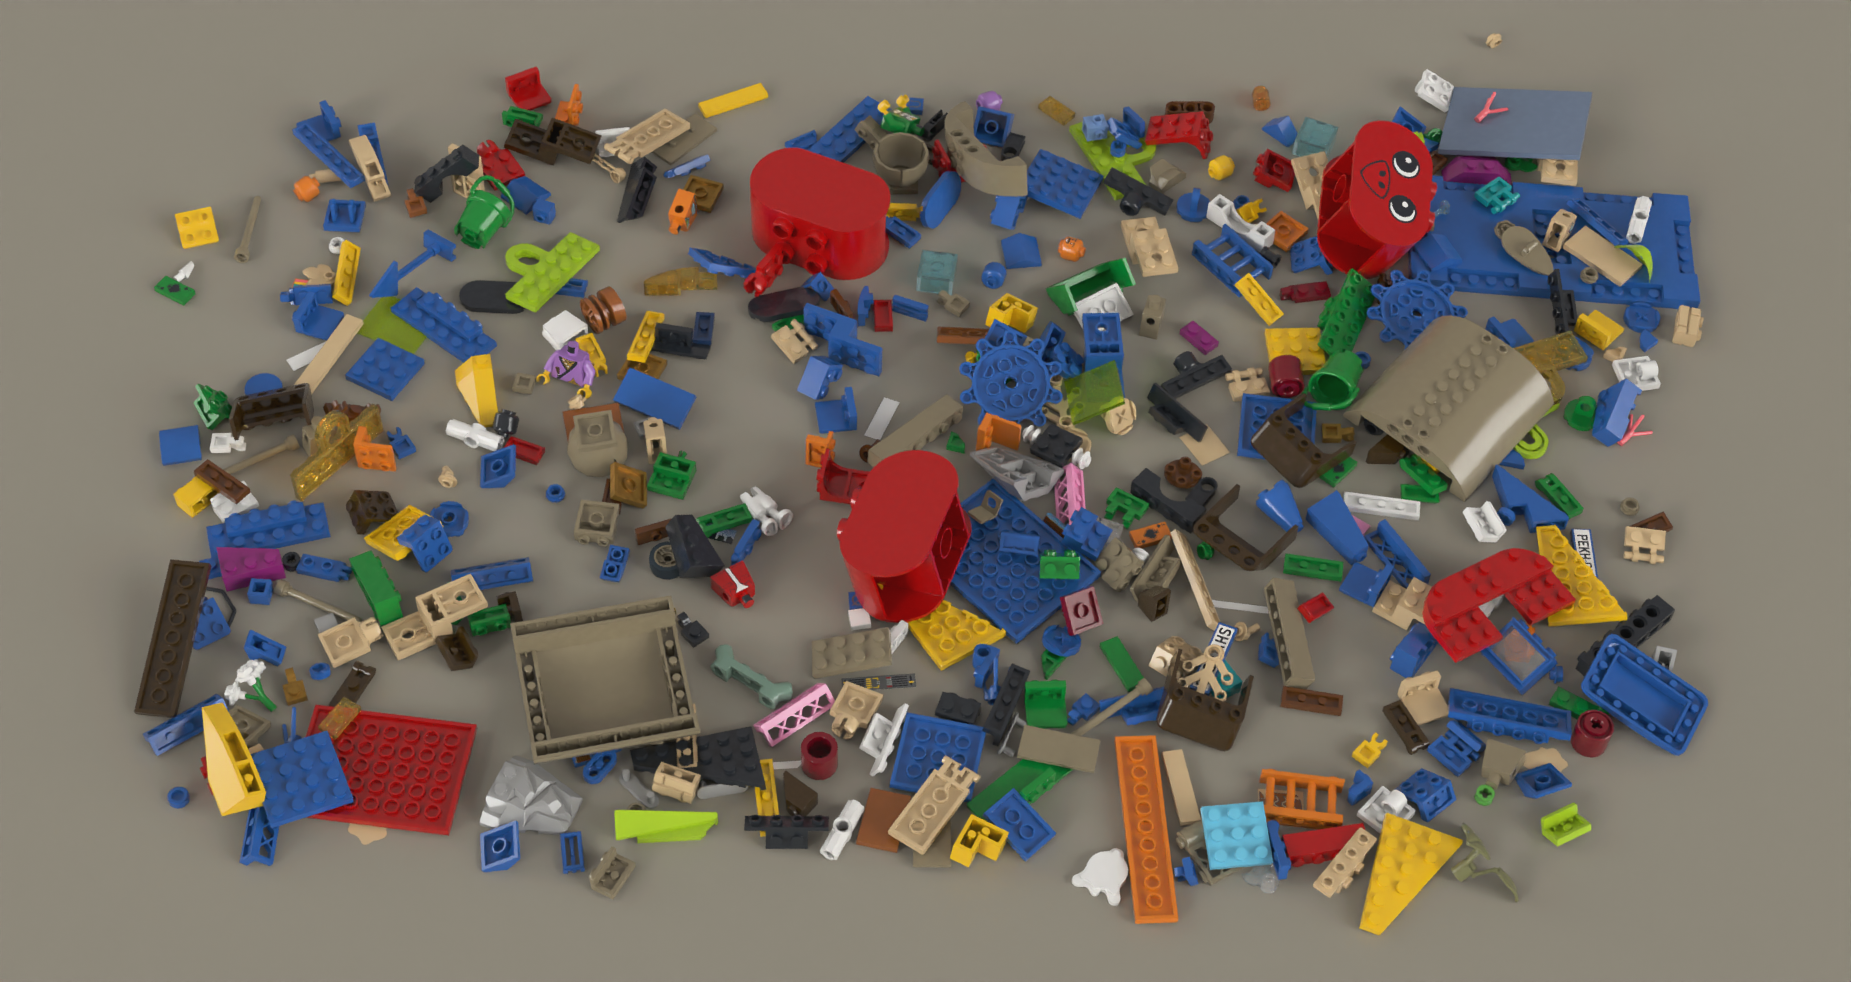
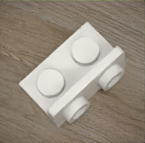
M251 492L237 505L220 493L210 499L213 511L223 523H225L224 518H228L232 513L242 515L248 513L251 509L259 507L258 501Z

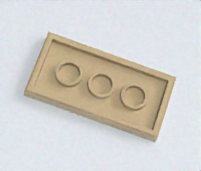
M1584 226L1563 245V249L1588 266L1595 268L1597 272L1619 287L1637 273L1643 265L1620 248H1614L1615 246L1587 226Z

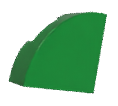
M951 431L946 450L964 454L965 443L957 433Z

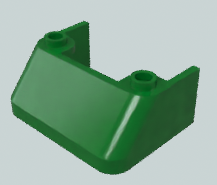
M1120 258L1098 264L1045 289L1060 311L1070 316L1078 311L1076 302L1115 283L1118 284L1122 292L1123 288L1134 286L1136 283L1126 258Z

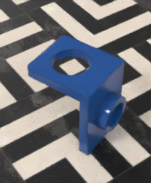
M821 272L810 276L801 286L806 288L811 286L818 292L823 301L828 300L831 290L834 289Z

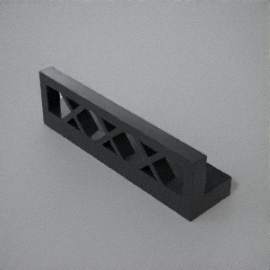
M1013 663L982 730L995 736L993 741L995 746H999L1030 674L1029 670Z

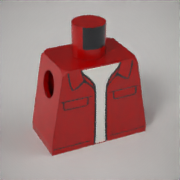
M743 560L710 576L712 590L729 606L734 607L741 603L744 608H749L754 604L752 597L755 595V584Z

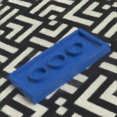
M629 368L613 401L648 417L662 419L663 423L680 430L697 397L685 390Z

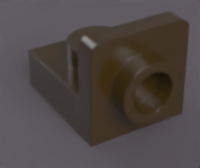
M516 591L505 592L496 596L498 605L506 604L510 616H514L515 622L523 621Z

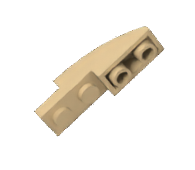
M363 135L350 139V146L360 171L365 176L373 201L391 197L385 175L367 136Z

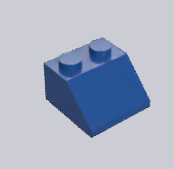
M978 106L974 123V136L981 143L1003 147L1011 132L1015 114Z

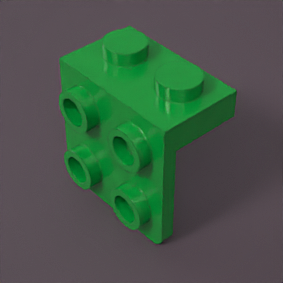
M1032 680L1025 682L1024 702L1028 726L1043 729L1067 727L1066 680Z

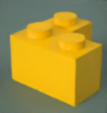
M1006 293L989 307L985 325L990 327L994 319L1007 326L1014 327L1017 331L1026 333L1034 325L1038 307Z
M971 814L953 845L950 859L969 867L978 852L997 861L1005 846L1009 832Z

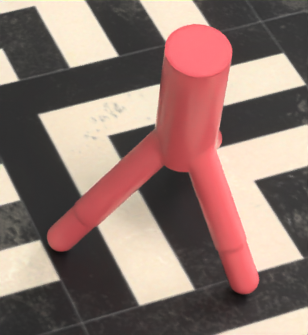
M1493 92L1491 97L1487 99L1484 109L1474 118L1477 123H1480L1488 114L1508 111L1507 107L1489 109L1496 92Z
M1633 414L1629 415L1630 421L1627 431L1624 433L1622 440L1617 442L1620 446H1623L1632 436L1653 433L1652 431L1634 432L1643 420L1644 415H1641L1633 426Z

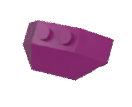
M1457 155L1441 171L1443 181L1487 185L1497 177H1501L1512 186L1511 173L1495 157Z

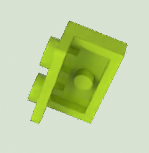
M1573 802L1541 818L1542 835L1558 847L1591 831V823L1578 814L1577 804Z

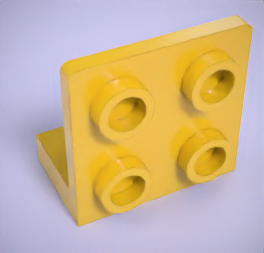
M211 207L175 214L183 249L219 242Z
M1594 310L1588 316L1582 313L1578 317L1574 332L1601 350L1606 349L1624 331L1622 326L1597 310Z

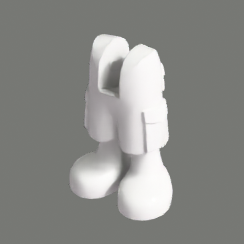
M758 487L751 488L753 497L747 492L740 495L741 501L746 503L752 518L762 523L761 530L766 536L775 535L778 527L783 530L792 521L793 513L789 509H783L779 512L777 510V503Z

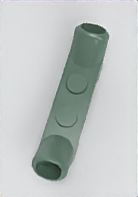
M724 644L716 648V660L711 664L710 668L717 677L725 682L731 677L759 693V703L770 709H775L779 702L790 701L793 698L792 685L789 681L772 683L763 674H757L748 665L736 661L731 646Z

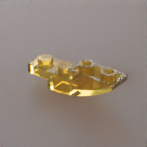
M699 267L670 270L644 280L645 296L681 295V290H717L718 288L717 274L699 272Z

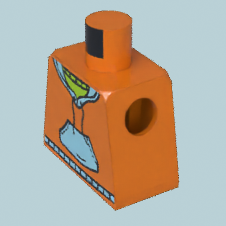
M678 189L668 213L670 220L669 231L672 234L677 235L680 230L688 231L699 212L695 193Z

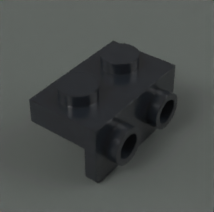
M942 692L935 710V716L975 725L977 717L981 713V703L972 698L960 697L955 693Z

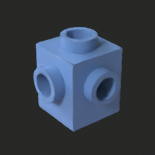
M1103 114L1083 117L1082 131L1086 141L1107 138V132L1110 127L1107 124L1108 120L1105 119Z

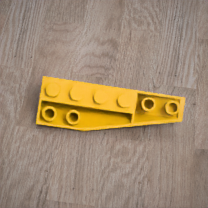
M223 703L202 707L208 782L221 815L225 816L263 806L266 795L265 788L247 745L230 713Z

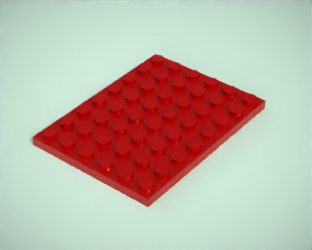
M315 704L306 737L328 731L354 802L306 818L449 836L475 740L477 724Z

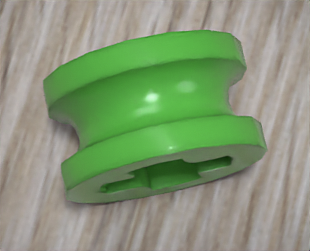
M1481 785L1477 788L1474 797L1479 805L1487 806L1492 803L1495 792L1492 787ZM1482 793H1486L1487 798L1482 797Z

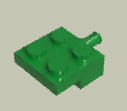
M682 450L679 451L678 456L660 452L653 466L654 471L647 484V490L684 500L697 471L696 462L685 459L687 453L685 451L682 453Z

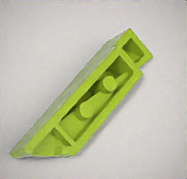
M614 811L616 840L637 837L638 843L701 840L714 824H718L717 812Z

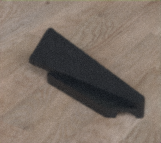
M645 156L631 165L617 218L618 223L643 217L657 179L654 175L657 166Z

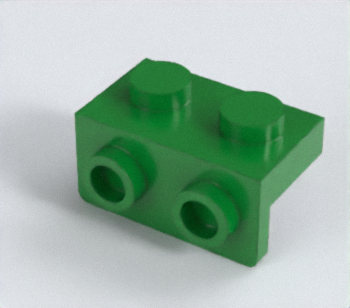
M510 106L508 111L502 112L503 125L512 127L515 119L539 127L543 120V114Z
M506 604L482 609L467 616L472 636H481L511 627V619Z

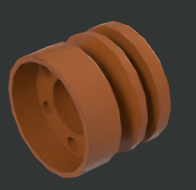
M610 286L599 290L596 293L597 297L591 294L588 298L580 300L582 314L589 327L596 334L602 333L603 330H608L610 324L616 326L627 319L621 299Z

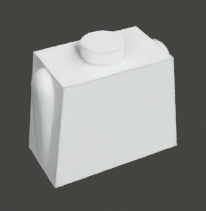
M565 310L543 325L542 335L555 350H561L569 341H575V338L588 334V325Z

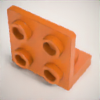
M579 84L574 85L569 102L560 101L555 119L574 126L579 125V113L582 114L583 103H580L582 91H579Z
M986 413L978 427L976 451L990 448L992 442L1018 451L1022 426L1016 422L1000 418L997 415Z
M359 426L353 443L358 467L396 471L393 447L391 445L370 443L371 436L368 435L367 428Z

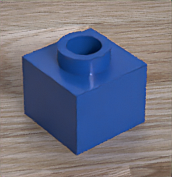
M538 198L532 208L534 220L550 225L556 216L555 203Z
M251 578L247 593L249 603L270 605L274 590L272 581L269 579Z

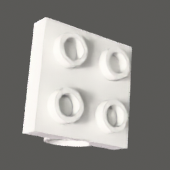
M1426 69L1422 74V79L1415 87V92L1418 93L1420 98L1446 113L1449 109L1454 86Z
M1648 356L1613 360L1612 367L1619 382L1627 378L1642 391L1659 389L1661 383L1658 379V365L1656 361H1650Z
M1382 786L1358 811L1357 817L1378 833H1381L1386 813L1410 820L1415 815L1416 810L1407 804V799L1402 792L1398 790L1391 792Z

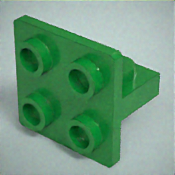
M197 384L195 387L200 396L193 403L206 427L214 430L224 418L229 419L232 406L224 392L216 391L207 385Z
M1045 549L1044 553H1040V578L1079 579L1080 555L1076 554L1075 550H1064V553H1056V550Z

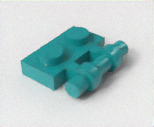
M1497 177L1476 191L1474 198L1486 207L1492 204L1494 207L1491 208V212L1496 214L1504 211L1508 205L1516 203L1517 199L1520 198V194L1518 192L1512 194L1510 192L1512 186L1501 177Z

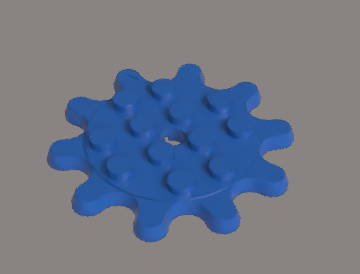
M1424 269L1419 270L1416 278L1413 280L1407 279L1400 270H1393L1390 273L1392 286L1384 287L1380 284H1374L1371 287V294L1381 304L1376 307H1370L1367 310V316L1370 320H1378L1385 326V329L1380 332V340L1383 343L1399 340L1404 344V350L1437 317L1451 315L1465 318L1468 314L1465 307L1456 306L1450 302L1449 298L1455 291L1454 286L1449 283H1445L1440 287L1432 285L1430 273ZM1413 311H1418L1421 316H1413Z
M1013 330L1004 332L1003 342L1000 346H992L986 339L978 340L976 349L980 353L979 361L976 363L963 362L959 367L960 373L969 377L972 381V386L960 394L961 402L964 404L977 403L980 405L981 414L977 419L979 425L985 414L989 413L1020 424L1024 419H1029L1037 427L1044 426L1046 416L1042 412V406L1047 402L1057 404L1063 399L1062 393L1050 385V379L1062 371L1061 364L1056 361L1046 363L1041 359L1040 354L1044 349V342L1041 339L1036 338L1028 346H1021L1017 342V335ZM1007 379L1015 380L1016 386L1014 388L1007 387Z

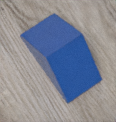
M1289 116L1272 119L1262 127L1264 132L1286 147L1291 146L1299 139V135Z

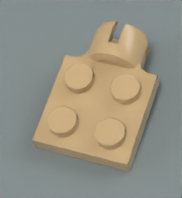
M354 617L317 634L333 668L370 652V644L383 637L380 626L374 617H370L362 622H358Z
M846 681L830 709V715L835 717L832 723V732L840 738L843 731H846L843 739L847 740L854 736L858 728L867 729L873 715L877 712L883 701V694Z

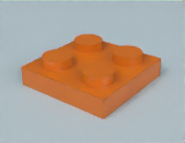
M1283 211L1277 213L1266 223L1275 229L1273 244L1285 252H1288L1309 231V228Z

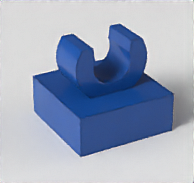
M1190 857L1183 858V867L1174 868L1175 877H1177L1178 882L1187 880L1190 886L1199 884L1193 861Z

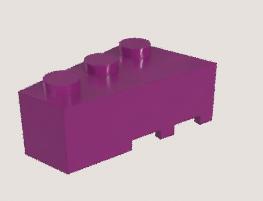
M216 547L222 579L227 592L249 587L251 578L269 579L271 581L286 578L279 549Z

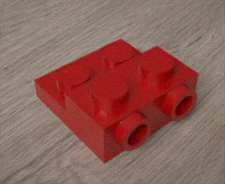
M1267 148L1263 154H1259L1256 163L1259 165L1253 171L1254 181L1268 188L1275 185L1289 192L1295 176L1291 160Z

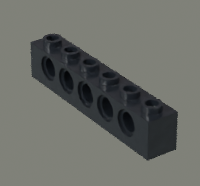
M1658 595L1652 599L1648 598L1639 610L1635 609L1632 611L1626 621H1620L1615 630H1609L1600 642L1598 640L1595 641L1588 652L1583 651L1577 658L1576 670L1585 677L1608 635L1616 634L1638 648L1671 621L1675 609Z

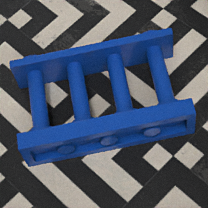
M1226 224L1222 227L1221 237L1205 245L1200 240L1193 243L1192 255L1239 298L1243 295L1234 284L1243 277H1240L1236 271L1250 263L1256 268L1250 272L1253 278L1262 274L1268 280L1271 279L1272 264ZM1224 242H1227L1232 247L1219 256L1211 251ZM1237 252L1243 257L1242 260L1232 266H1228L1223 262Z

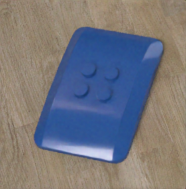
M1616 634L1608 635L1605 638L1581 683L1583 693L1601 708L1647 740L1678 756L1686 751L1708 707V699L1703 693Z

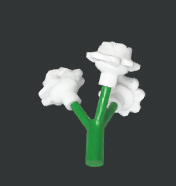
M257 659L249 660L237 670L236 682L233 685H228L224 693L225 699L229 700V705H234L238 699L245 700L248 698L260 701L270 712L277 708L265 695L260 682V674L266 669L263 661L259 662ZM247 682L250 686L252 685L259 696L241 691L238 683Z

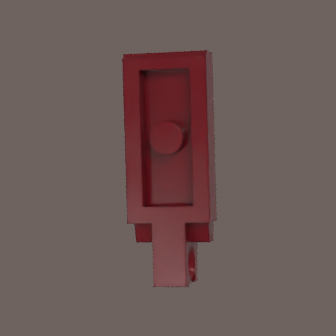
M1327 281L1281 288L1279 296L1281 301L1291 300L1295 301V303L1328 300L1331 297V292Z

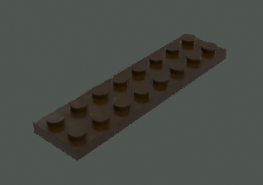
M170 559L134 712L138 715L167 718L177 716L211 571L210 563Z

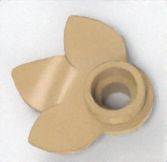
M319 264L317 268L308 267L303 270V274L310 278L306 285L331 284L334 287L336 273L332 272L329 266Z

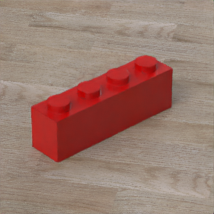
M1363 823L1285 834L1282 835L1281 841L1285 843L1286 857L1290 858L1291 866L1301 867L1304 864L1310 863L1321 864L1324 861L1333 860L1359 828L1365 830Z

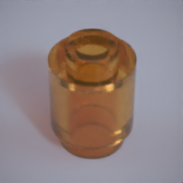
M1264 86L1255 87L1252 92L1254 108L1258 111L1267 110L1271 105L1269 91Z

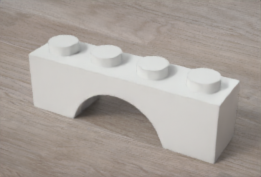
M1221 194L1209 202L1206 218L1221 228L1224 224L1228 225L1258 252L1265 246L1270 247L1273 245L1275 229L1263 221L1258 224H1250L1244 221L1238 215L1234 203Z

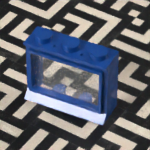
M1513 617L1499 631L1503 636L1501 641L1481 650L1480 653L1503 674L1505 679L1521 695H1524L1558 664L1555 659L1557 655L1551 648L1547 647L1545 649L1541 645L1543 641L1537 634L1531 635L1527 631L1529 627L1523 620L1517 621Z

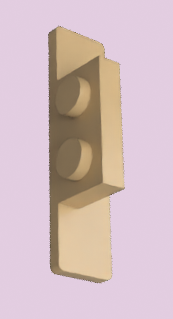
M1359 828L1317 878L1313 887L1329 898L1335 892L1339 894L1343 888L1347 889L1351 885L1352 877L1355 873L1359 875L1365 867L1363 863L1365 855L1376 843L1377 838L1363 828Z

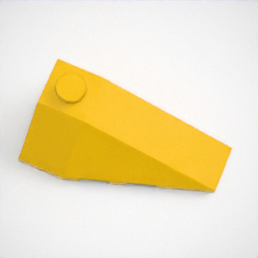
M491 355L471 356L455 370L456 385L459 392L462 393L466 404L469 405L476 421L484 427H492L498 408Z

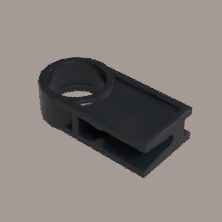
M942 110L936 113L923 126L925 131L921 137L927 141L932 140L945 127V118L948 113L946 112L943 115Z
M1010 132L1001 150V160L1019 156L1025 144L1026 136ZM1013 153L1014 156L1008 157L1004 154Z
M1211 477L1200 479L1185 500L1193 499L1205 507L1217 492L1218 485L1216 480ZM1204 484H1209L1213 486L1214 489L1205 490L1201 486Z

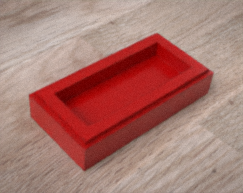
M873 300L875 332L893 331L892 300Z
M510 436L504 446L505 448L514 444L516 446V458L534 465H538L546 452L545 447Z
M1322 592L1301 604L1297 609L1310 624L1332 611L1335 607Z

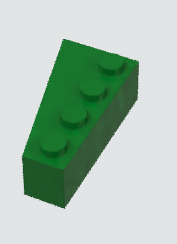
M372 550L349 558L353 574L362 592H364L369 606L371 605L376 620L379 621L380 629L384 625L403 618L399 604L402 601L398 590L394 591V583L392 579H388V573L385 567L382 566L379 556L375 557Z

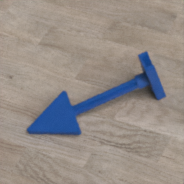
M429 229L423 233L424 247L427 250L399 271L398 262L394 260L369 296L372 298L397 296L398 281L430 257L438 254L450 262L455 260L456 255L453 254V249L456 248V244Z

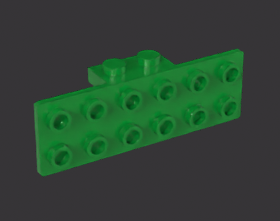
M1353 268L1349 270L1340 293L1333 298L1330 297L1325 302L1324 311L1319 315L1320 320L1317 327H1320L1323 332L1318 341V346L1330 356L1336 350H1340L1338 353H1344L1345 350L1353 351L1367 318V310L1372 306L1375 299L1371 294V287L1373 285Z
M1022 759L969 801L967 808L977 817L987 821L983 814L1013 788L1030 805L1074 769Z

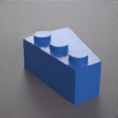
M1627 378L1606 390H1602L1598 395L1592 436L1607 447L1622 440L1630 421L1627 417L1630 410L1635 409L1634 400L1637 395L1641 394L1642 390Z

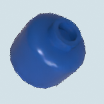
M988 263L981 276L983 284L991 289L1000 288L1007 275L1006 269L1000 263Z

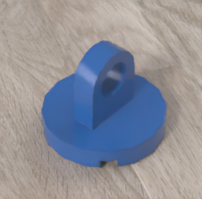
M1193 188V193L1184 194L1177 201V213L1186 221L1201 222L1207 216L1210 200L1203 194H1200V188Z

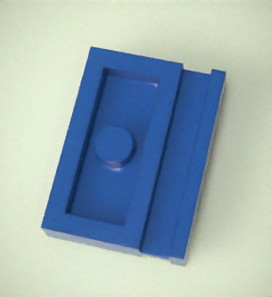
M1112 117L1107 121L1110 127L1109 131L1112 135L1116 136V140L1136 149L1142 146V143L1138 142L1139 138L1133 127Z

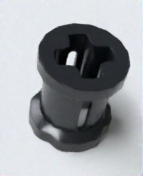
M1267 246L1259 253L1272 264L1273 269L1278 266L1282 258L1280 254L1270 251Z

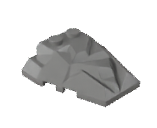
M516 755L510 761H505L486 796V805L482 811L479 823L481 826L494 829L510 822L518 821L519 833H526V830H535L539 834L560 835L568 831L583 802V798L540 765H534V761Z

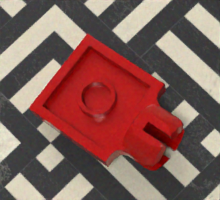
M486 140L489 145L488 148L484 142L478 145L477 154L481 156L484 175L499 179L505 186L509 185L511 180L525 176L524 170L509 149H499L492 140ZM487 180L494 191L498 190L493 184L494 182Z
M776 243L758 263L756 272L751 273L745 279L743 287L748 294L756 291L754 296H760L767 288L772 286L776 277L782 274L784 267L781 245Z

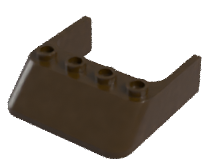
M302 383L236 398L229 417L234 440H239L242 430H251L258 425L270 426L273 422L277 421L285 423L296 417L306 418L307 425H311L314 408L310 384Z
M1305 393L1272 413L1254 433L1250 441L1252 447L1288 482L1297 488L1307 486L1353 454L1357 443L1355 440H1352L1336 452L1326 454L1296 428L1288 418L1303 409L1307 398Z
M1236 484L1195 523L1193 531L1197 537L1246 571L1264 570L1296 539L1299 526L1295 524L1265 554L1219 521V517L1238 499L1240 485Z
M1178 648L1170 661L1156 717L1157 725L1161 729L1219 751H1228L1232 748L1243 723L1254 676L1249 675L1242 684L1238 705L1221 701L1186 688L1178 683L1176 674L1182 654V649Z

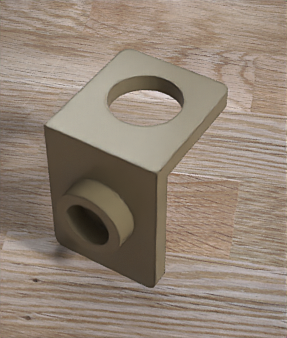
M988 490L981 506L969 510L967 514L980 524L996 518L1003 499L991 490ZM990 497L996 501L995 508L990 507L988 504Z

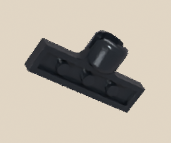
M1111 167L1103 182L1124 195L1119 206L1121 211L1129 216L1137 215L1142 206H1147L1165 216L1174 201L1172 198Z
M1186 351L1177 356L1173 363L1180 375L1162 383L1161 387L1176 399L1230 373L1232 368L1223 355L1205 363H1200L1192 352Z

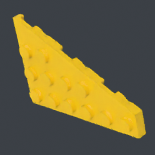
M1556 525L1536 527L1539 555L1546 557L1554 566L1551 571L1576 599L1573 605L1547 617L1548 627L1627 620V612L1623 611L1615 597L1610 595V591L1602 581H1599L1593 574V570L1585 564V560L1571 547L1567 538L1561 534L1559 528Z
M877 583V585L881 589H883V585ZM943 600L939 607L931 614L921 619L907 622L908 629L941 671L972 655L976 645H991L1006 637V631L1003 628L1000 630L990 625V622L980 619L964 609L962 611L951 606V603Z
M1386 813L1383 819L1359 929L1380 935L1463 844V840Z

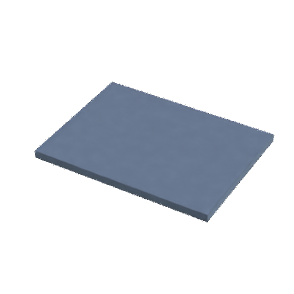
M1454 87L1438 153L1444 155L1580 160L1592 92ZM1493 92H1496L1489 109L1507 107L1508 111L1488 114L1480 123H1477L1474 118L1484 109L1487 99L1491 97Z

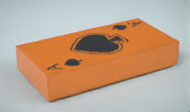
M1165 521L1129 531V537L1135 548H1146L1159 544L1164 535H1169L1172 540L1170 530Z

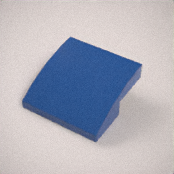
M198 425L159 431L163 466L202 460Z

